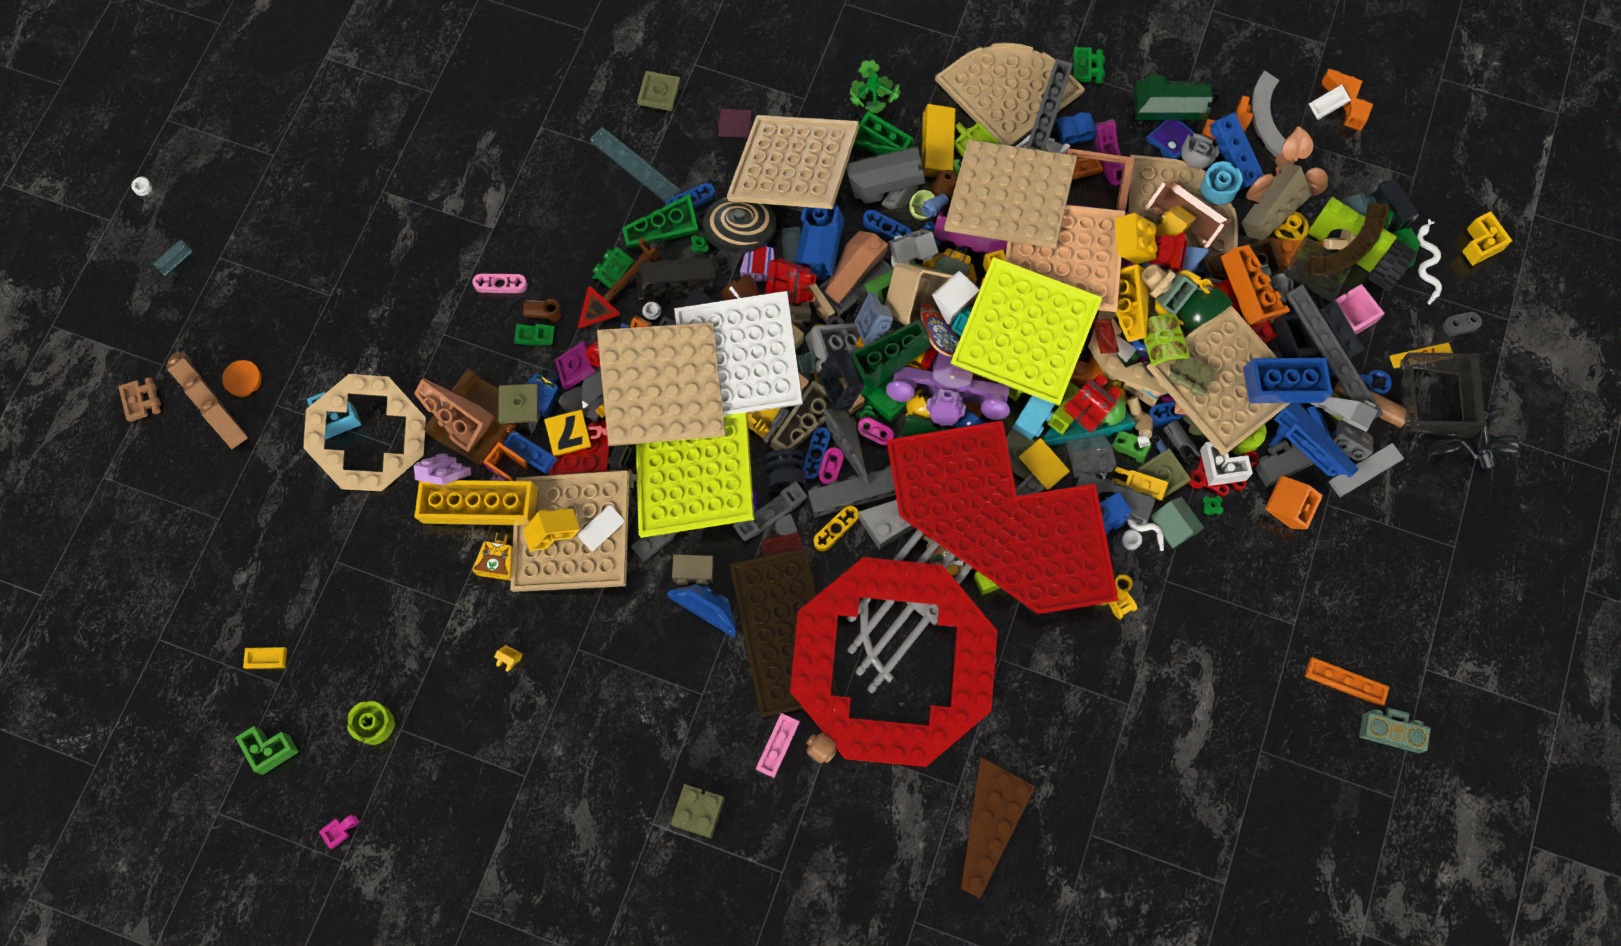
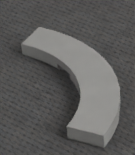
M1264 71L1254 88L1251 100L1252 121L1258 137H1261L1262 141L1266 144L1265 147L1277 157L1279 154H1282V146L1286 140L1277 130L1270 110L1271 96L1279 80Z

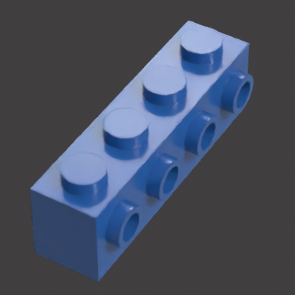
M1235 112L1209 125L1210 133L1216 139L1219 152L1224 156L1225 161L1241 171L1243 181L1239 191L1252 185L1258 178L1264 175Z

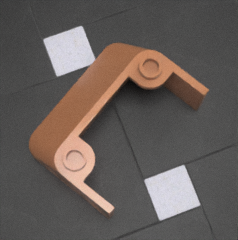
M1174 179L1163 182L1146 206L1147 209L1153 208L1152 211L1158 216H1162L1166 211L1177 206L1182 207L1195 216L1197 219L1189 228V231L1197 235V243L1205 249L1211 248L1232 222V219Z

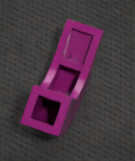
M1111 119L1096 123L1097 138H1095L1097 153L1122 156L1117 143L1115 121ZM1099 161L1107 179L1114 186L1119 185L1123 164Z

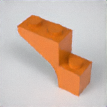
M1328 69L1323 77L1322 85L1329 92L1343 85L1351 99L1350 102L1343 105L1346 112L1344 125L1361 131L1367 122L1373 104L1365 100L1356 98L1362 81L1342 74L1339 71Z

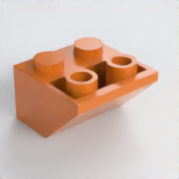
M1280 476L1265 510L1291 529H1308L1323 495L1310 485Z

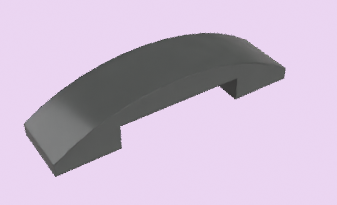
M796 481L781 491L779 496L754 513V520L737 522L733 525L744 542L775 524L780 517L786 516L807 498V495Z

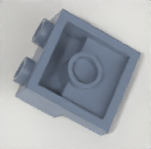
M869 292L854 321L864 345L885 336L886 330L891 326L893 316L888 306L881 305L877 294Z

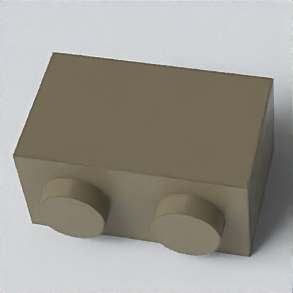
M673 555L672 579L678 585L696 583L699 586H707L708 583H713V556Z

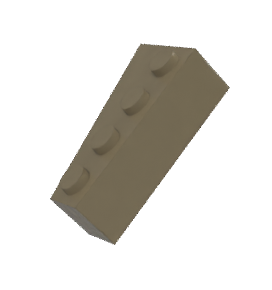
M1283 164L1279 176L1273 178L1271 187L1268 191L1265 190L1262 193L1260 202L1252 207L1242 221L1247 237L1264 240L1312 196L1301 166Z
M814 380L802 396L803 404L794 407L771 441L770 447L775 451L798 447L817 428L826 422L823 411L826 409L834 410L823 386Z

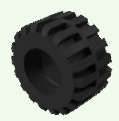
M1395 240L1372 269L1368 279L1387 291L1391 290L1416 257V251Z

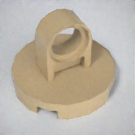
M1342 229L1340 238H1324L1323 248L1339 249L1340 251L1356 236L1352 232Z

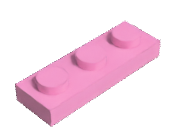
M781 713L756 767L757 771L775 778L800 721Z

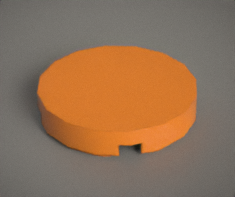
M246 360L230 364L222 376V383L225 389L237 397L251 395L250 393L259 388L262 380V374L258 367Z

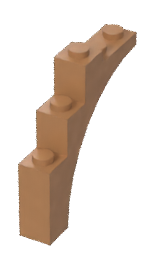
M184 351L181 353L176 352L170 356L167 361L168 364H166L168 371L180 383L184 392L200 409L202 416L227 445L233 449L246 440L248 437L244 430L208 387L192 364L189 356Z

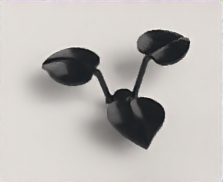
M1503 408L1486 409L1475 413L1471 417L1473 423H1482L1485 444L1478 447L1476 453L1465 440H1460L1459 436H1448L1435 441L1429 447L1427 455L1429 457L1433 454L1452 452L1464 445L1472 454L1473 459L1478 458L1481 468H1490L1496 465L1493 452L1519 453V440L1515 435H1504L1489 441L1487 422L1498 421L1504 416L1505 411Z

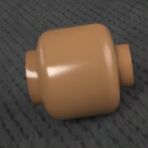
M824 733L812 734L806 742L808 744L807 753L818 763H828L837 752L835 749L836 743Z

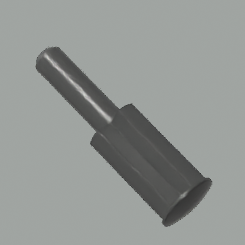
M780 408L771 422V429L763 439L765 443L769 442L775 431L781 428L790 415L787 409Z

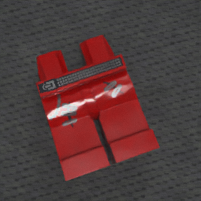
M782 258L769 260L768 277L770 278L767 279L765 294L787 291L788 299L793 303L813 301L814 293L808 290V287L815 284L817 275L811 272V268Z
M1101 374L1094 378V380L1090 379L1064 406V411L1077 421L1079 419V424L1091 434L1114 409L1122 393L1115 386L1107 393L1103 387L1108 383V380Z

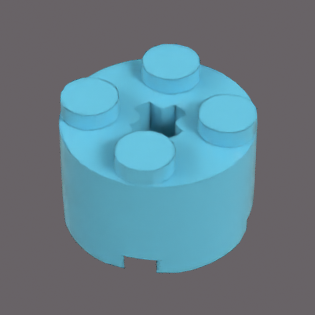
M1222 161L1211 165L1200 186L1205 201L1217 205L1233 201L1243 181L1241 171L1231 166L1229 162Z

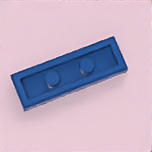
M514 430L503 444L546 475L557 461L556 457Z

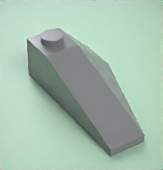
M855 323L815 326L805 336L810 353L826 361L832 350H848L850 354V352L858 349L856 343L860 334Z
M1329 397L1322 403H1310L1334 416L1340 417L1343 421L1367 432L1378 412L1375 409L1376 405L1367 400L1363 403L1356 400Z

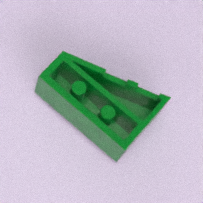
M868 111L859 123V129L852 149L880 155L910 148L914 145L911 136Z

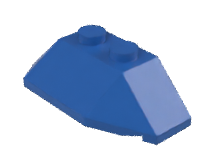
M698 584L668 591L667 595L671 600L733 638L737 636L731 607L728 603L729 600L724 596L719 595L717 597L712 594V590L705 585L701 587Z

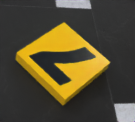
M582 409L544 419L554 457L592 447Z

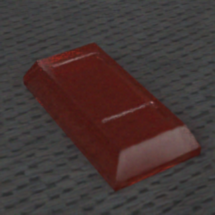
M1094 319L1093 325L1100 354L1119 353L1112 320Z
M799 532L761 540L764 557L803 549Z

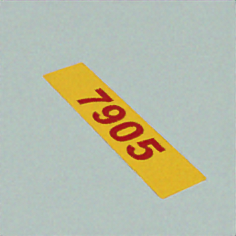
M1444 343L1389 357L1393 368H1399L1452 356L1453 352L1449 343Z

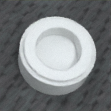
M145 177L136 178L131 185L133 191L139 196L147 195L152 190L151 182Z
M1127 530L1123 534L1121 542L1126 549L1134 550L1142 543V536L1136 530Z

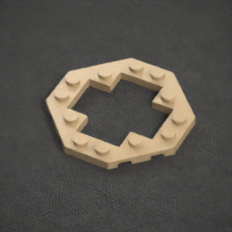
M1149 295L1148 318L1159 315L1155 311L1156 298ZM1099 310L1088 348L1105 376L1114 381L1116 379L1126 383L1125 385L1140 390L1142 388L1150 391L1152 395L1157 397L1167 394V390L1155 376L1150 377L1142 362L1127 368L1124 367L1116 352L1097 331L1098 327H1102L1112 334L1120 335L1122 331L1114 319L1117 315L1115 312ZM1180 324L1184 338L1197 329L1195 328L1189 332H1185L1183 326Z
M348 374L306 409L304 449L341 489L383 491L423 457L426 417L389 377ZM348 394L388 396L386 415L406 417L404 454L384 453L383 472L343 470L344 451L324 449L327 411L347 413Z

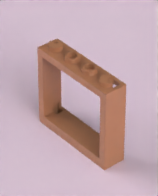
M1067 149L1066 153H1063L1077 156V158L1123 164L1116 210H1126L1134 163L1133 157Z

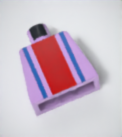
M766 244L758 250L745 253L740 270L741 276L751 275L755 281L767 282V279L770 278L768 277L769 260H774L773 248L767 247Z

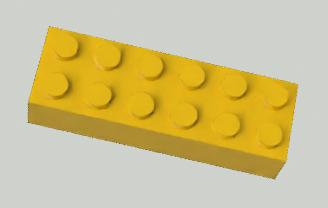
M456 480L445 485L419 481L415 518L423 524L528 525V522L536 515L539 488L532 481Z

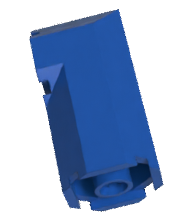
M835 203L833 209L803 207L801 215L803 228L795 263L811 268V272L817 275L816 280H826L828 275L831 277L834 273L844 225V218Z

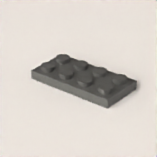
M882 259L840 304L825 294L831 277L818 288L835 311V314L841 317L867 296L864 284L889 272L893 268Z

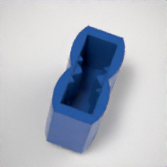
M1080 112L1074 117L1062 116L1055 124V130L1062 145H1065V143L1073 144L1095 138L1096 127L1091 113Z

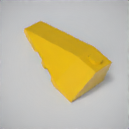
M1138 264L1120 269L1118 307L1115 313L1128 342L1147 338L1149 287L1142 280V273L1145 269Z

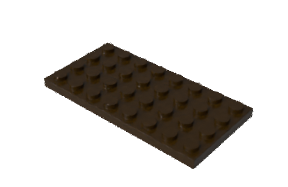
M806 548L729 564L761 718L804 709L791 694L790 688L798 611L816 597ZM833 672L830 696H839Z

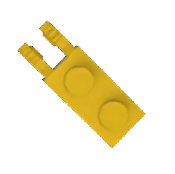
M1116 467L1115 471L1117 473L1129 476L1127 482L1112 478L1115 484L1128 486L1134 492L1147 493L1153 498L1163 501L1169 482L1133 470L1128 471Z

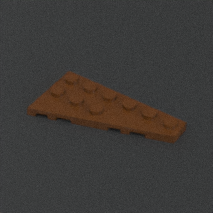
M980 757L961 882V889L979 899L1035 789V786Z

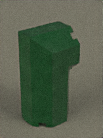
M1164 75L1146 76L1145 81L1141 82V79L1136 81L1133 89L1135 119L1207 120L1211 111V107H1208L1209 102H1212L1211 84H1208V81H1171L1170 79L1167 81Z

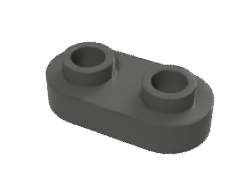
M1475 312L1450 316L1444 321L1443 330L1450 336L1473 332L1481 326L1482 319Z

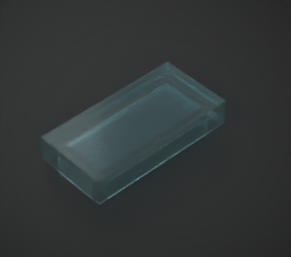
M180 239L153 265L165 276L192 251Z

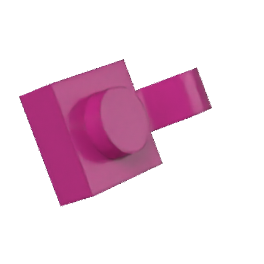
M349 815L342 822L339 819H335L320 830L319 833L329 848L333 849L350 836L347 830L356 826L360 821L356 815Z

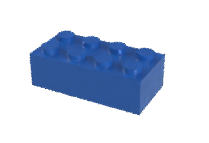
M1253 358L1243 367L1249 404L1322 403L1333 394L1326 358Z

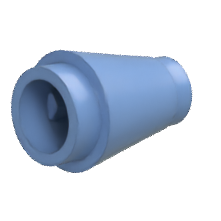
M942 193L924 201L921 206L923 214L928 218L935 217L949 202V199Z

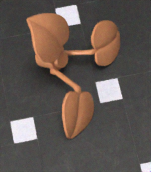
M1299 126L1285 140L1281 150L1282 154H1279L1275 159V163L1278 166L1275 168L1276 176H1279L1284 163L1294 165L1293 161H1297L1298 158H1307L1313 150L1311 137ZM1311 168L1305 173L1304 176L1312 196L1319 195L1327 189L1328 176L1323 169ZM1266 174L1258 178L1248 190L1247 199L1260 202L1262 193L1265 190L1268 191L1273 184L1271 181L1274 176Z

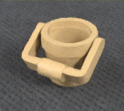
M1150 265L1143 271L1142 280L1150 288L1149 294L1156 298L1171 288L1176 274L1172 270L1165 272L1156 265Z

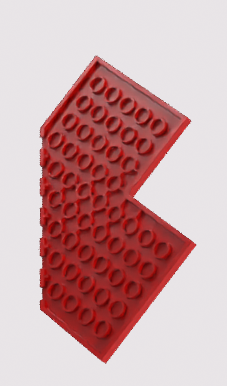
M1003 421L887 440L899 517L1035 613L1043 614L1119 601L1096 483L1017 496Z

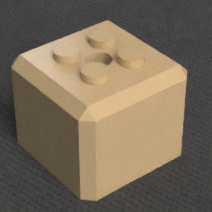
M902 262L896 264L885 305L889 307L893 320L905 325L920 320L922 323L920 307L923 303L929 304L943 317L932 294L954 275Z

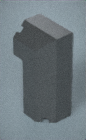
M918 146L859 159L847 164L854 198H860L866 204L881 201L885 192L925 183Z

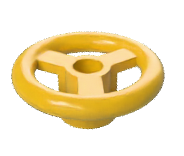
M1294 211L1288 217L1285 224H1280L1274 230V233L1279 239L1302 241L1309 233V224L1302 214ZM1301 224H1303L1304 228L1302 234L1298 232ZM1280 230L1291 232L1295 238L1284 236Z

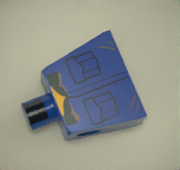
M552 370L546 378L535 374L526 383L538 385V413L545 418H549L561 394L559 387L556 385L560 376Z

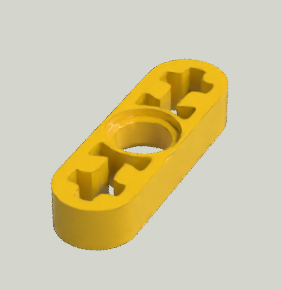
M854 506L845 507L814 537L815 548L819 551H826L858 521L859 512ZM846 512H853L854 519L848 518L844 524L843 520L847 517ZM839 524L842 530L839 533H833L831 526ZM826 531H828L830 536L826 539V545H819V538L824 539L827 536Z

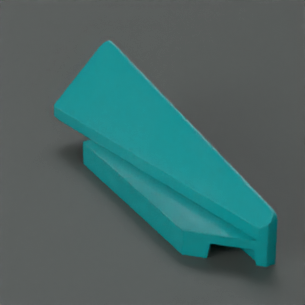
M1127 411L1125 419L1120 423L1109 426V423H1102L1103 426H1098L1091 434L1079 424L1078 420L1074 421L1063 435L1051 427L1042 440L1047 446L1107 437L1119 431L1132 430L1135 421Z

